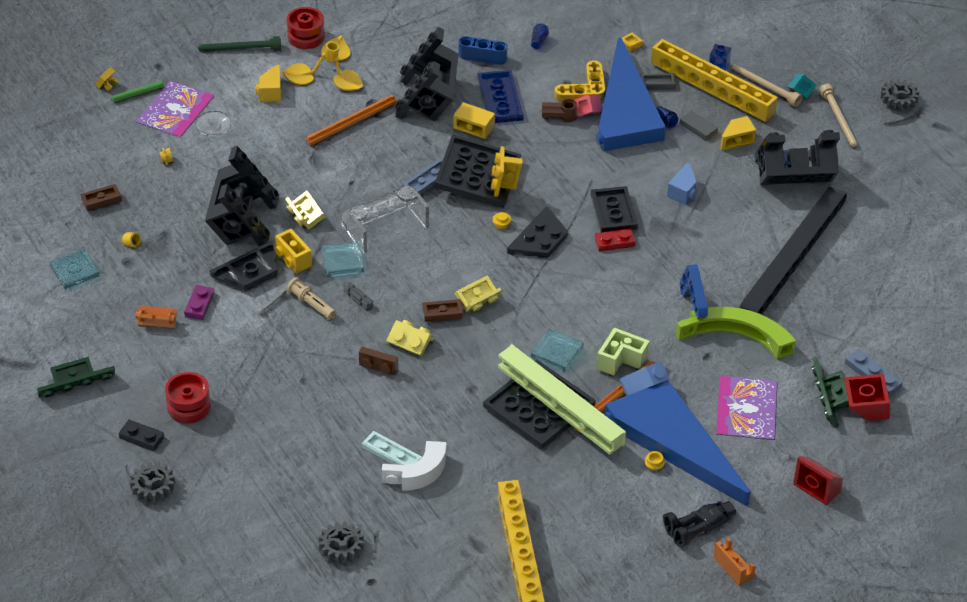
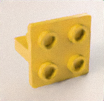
M501 146L499 153L495 155L496 166L493 165L492 176L495 179H492L491 189L494 190V197H498L500 188L516 190L522 168V159L505 157L504 147Z

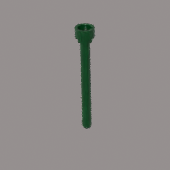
M273 36L270 40L200 44L198 50L214 51L263 47L281 50L280 36Z

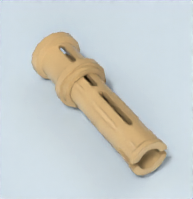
M297 277L288 283L287 291L295 294L299 301L307 302L328 320L334 319L337 314L336 310L316 296L311 287L302 284L301 280Z

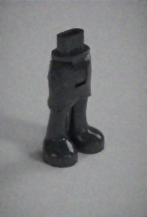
M719 501L703 505L698 510L692 511L691 514L682 518H677L673 512H668L663 515V523L668 535L673 536L674 543L679 547H683L702 532L707 534L711 529L721 526L730 520V516L735 515L737 511L730 501L724 503ZM691 524H695V526L686 529V527L690 526Z

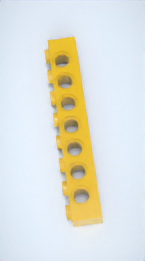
M661 39L652 47L651 64L669 73H674L678 78L764 122H767L776 113L778 97L664 39Z
M519 481L498 482L497 498L519 602H545Z

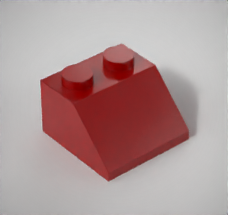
M884 374L844 377L850 410L869 421L890 419V401Z
M799 456L797 458L793 485L827 506L841 492L843 478L824 467L820 462H816L810 457Z

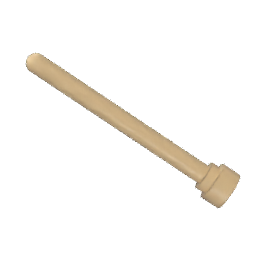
M736 64L731 66V69L736 73L786 98L793 107H798L802 102L803 96L801 94L788 92Z
M831 84L822 85L819 89L822 98L828 100L851 147H857L858 143L834 98L835 90Z

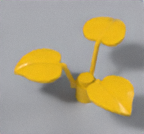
M342 35L323 45L321 57L312 71L306 64L295 63L282 72L288 81L297 85H308L313 82L314 77L312 74L316 72L325 58L330 63L336 61L338 74L334 76L333 82L337 88L345 91H354L363 87V82L355 71L345 69L341 72L339 61L346 60L350 56V49Z

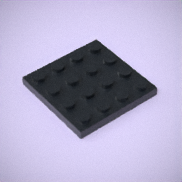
M452 134L434 188L504 208L510 189L500 188L498 197H494V190L491 189L492 179H495L492 176L493 165L496 166L495 155L499 153L500 148ZM504 149L505 157L521 158L522 154Z
M538 359L535 360L537 364L592 406L596 405L594 398ZM513 379L483 401L485 409L541 449L571 426L570 423Z

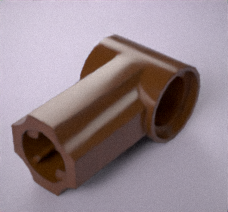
M565 99L561 103L542 102V117L561 118L565 122H573L577 119V103L573 99Z

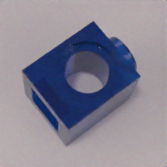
M715 44L710 53L709 63L727 71L732 48Z

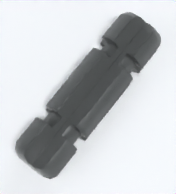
M348 282L343 286L344 292L350 295L363 308L369 310L373 307V300L355 287L354 284Z

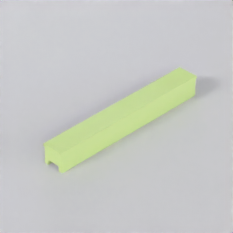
M513 344L498 354V357L502 360V363L498 365L500 370L609 455L625 445V430Z

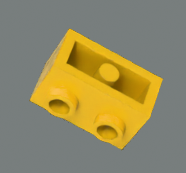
M464 102L453 115L454 129L486 139L495 127V113Z
M292 229L275 236V252L278 257L285 261L288 268H291L297 274L312 267L311 249Z

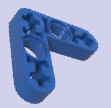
M687 265L680 279L682 296L691 295L696 318H705L708 316V308L698 265Z

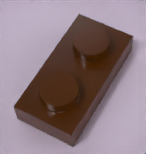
M116 184L80 194L87 211L122 201V196Z
M461 299L422 303L425 322L463 318Z
M361 347L359 350V365L396 376L398 372V357Z

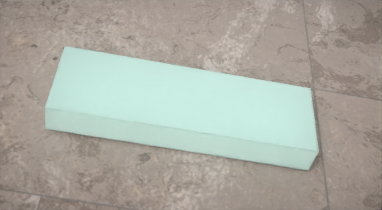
M375 431L362 442L363 449L391 464L409 465L416 463L422 458V456Z

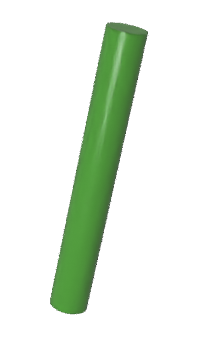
M162 81L113 95L112 100L115 103L164 88Z

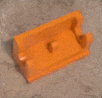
M729 538L726 539L724 546L721 541L715 543L713 558L739 586L756 577V567L752 563L748 565L732 548V541Z

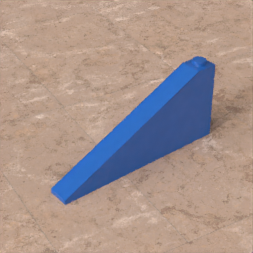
M622 37L618 38L599 130L598 134H596L597 144L601 146L603 152L663 141L665 139L666 127Z
M668 380L605 405L604 415L626 431V438L651 452H660L666 461L745 506L749 504L751 491Z

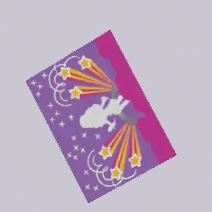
M170 80L135 122L180 137L214 95Z
M720 376L716 434L774 439L777 381Z

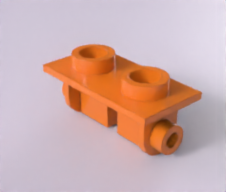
M139 305L135 318L138 319L137 325L176 328L177 309Z

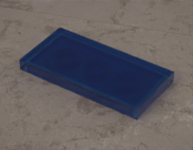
M512 70L477 73L485 110L495 113V123L523 121L524 115Z

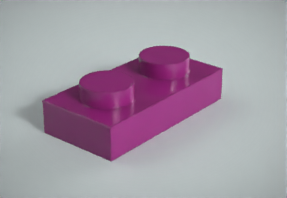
M195 285L184 311L185 317L203 320L214 296V288Z

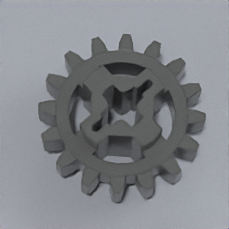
M899 79L896 82L890 80V84L886 82L882 86L880 98L883 99V103H887V107L893 106L894 110L897 107L900 110H903V108L909 110L910 106L915 107V104L918 103L919 91H917V86L912 87V82L908 84L906 80L900 82Z
M149 462L147 467L142 464L141 470L134 469L135 474L130 475V488L132 489V494L137 495L138 500L143 497L145 502H148L149 499L156 502L157 498L164 500V495L170 496V490H174L175 477L172 469L168 470L166 464L160 467V462H157L156 465H152Z
M344 521L342 525L335 522L334 527L329 524L327 525L328 530L322 529V535L318 537L319 551H322L323 557L328 555V561L334 558L336 563H339L340 560L347 563L348 558L354 561L355 554L361 555V549H364V535L361 534L360 528L355 529L354 524L347 526V523Z

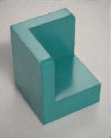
M797 73L787 87L795 90L803 98L807 99L817 84L806 75Z

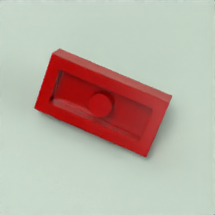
M631 229L595 233L594 239L599 252L635 247V239Z

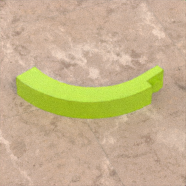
M708 307V316L698 319L693 310L690 311V318L683 319L677 322L676 337L678 340L706 332L725 331L741 334L758 341L776 359L792 355L795 350L796 340L785 328L768 317L741 308Z

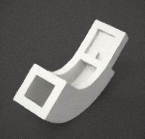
M426 441L425 453L416 463L409 465L383 464L382 483L402 484V491L416 490L428 486L444 470L446 464V442Z

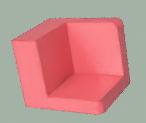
M586 95L575 99L578 117L592 113H602L603 108L600 96Z

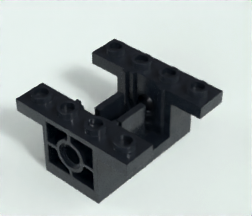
M438 27L434 32H431L427 41L421 43L417 53L411 55L407 65L404 64L402 66L400 82L407 84L415 74L419 77L415 80L413 87L407 89L404 97L397 101L395 117L402 119L411 109L435 122L453 101L459 53L441 44L443 42L444 29Z
M834 130L823 131L815 139V145L810 146L809 151L808 148L789 149V152L786 153L788 168H785L783 145L785 143V135H779L777 132L769 133L754 154L755 162L759 164L760 185L832 182L839 173L837 143L840 140V132H834ZM809 159H811L812 167H809Z
M238 146L231 148L228 159L231 165L218 170L205 222L226 245L251 236L259 246L268 243L270 232L260 222L257 215L250 212L252 201L261 198L270 209L277 207L280 194L258 170L257 166L250 161L246 153Z

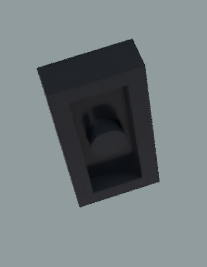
M128 419L118 433L120 439L155 451L164 439V432Z

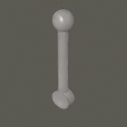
M281 289L276 297L263 308L258 309V314L263 315L265 310L281 296L284 297L287 291Z

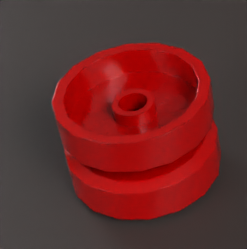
M299 7L288 14L286 18L288 42L298 49H313L323 43L325 39L324 16L320 10L312 7Z
M182 372L174 375L167 381L165 395L167 410L171 418L178 422L193 423L203 419L209 413L211 408L209 385L205 377L194 372Z

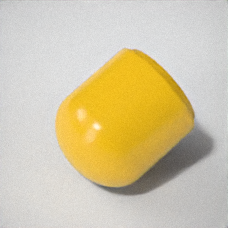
M126 232L122 236V243L125 246L136 248L141 243V236L135 232Z

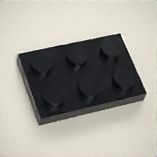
M627 186L591 190V198L601 233L624 229H638L637 219Z

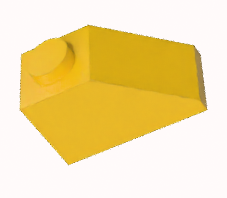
M275 65L259 77V84H256V95H260V102L281 101L280 65Z
M748 116L730 121L722 134L720 147L722 151L755 143L756 129Z

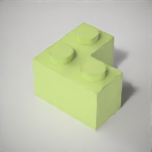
M613 328L597 354L596 369L611 375L616 374L622 363L641 369L649 355L650 341Z

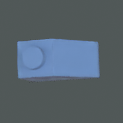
M686 163L668 183L667 197L684 205L693 200L697 194L696 179L689 163Z
M661 361L644 367L619 380L626 396L670 379Z

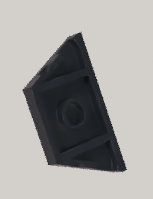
M545 207L507 247V253L513 255V251L524 252V256L548 258L567 238L568 230L552 211Z
M270 241L210 270V276L244 291L277 276L273 242Z

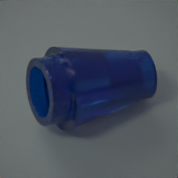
M539 23L533 27L532 48L540 49L549 35L548 26Z
M662 106L656 108L665 127L673 128L677 125L679 119L675 112Z

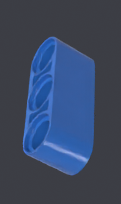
M469 36L459 39L458 53L462 59L500 65L507 62L508 45L505 42Z

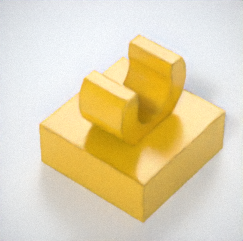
M110 66L94 85L98 89L104 85L105 89L110 91L113 87L110 83L114 86L118 83V80L112 77L116 71Z

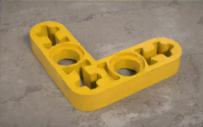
M598 61L588 62L586 66L588 84L558 85L554 91L555 99L558 101L565 99L575 100L586 95L600 96L602 100L605 97L602 64ZM577 91H582V92H584V93L578 94V93H576V92H577Z

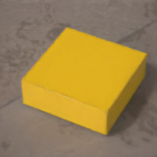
M633 32L622 37L629 52L643 46L644 41Z

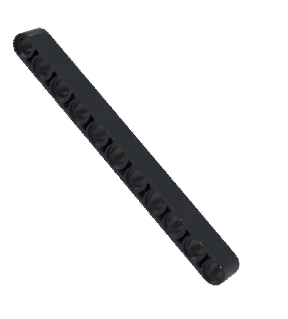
M831 186L827 188L744 298L739 308L761 315L765 312L846 201L847 193Z

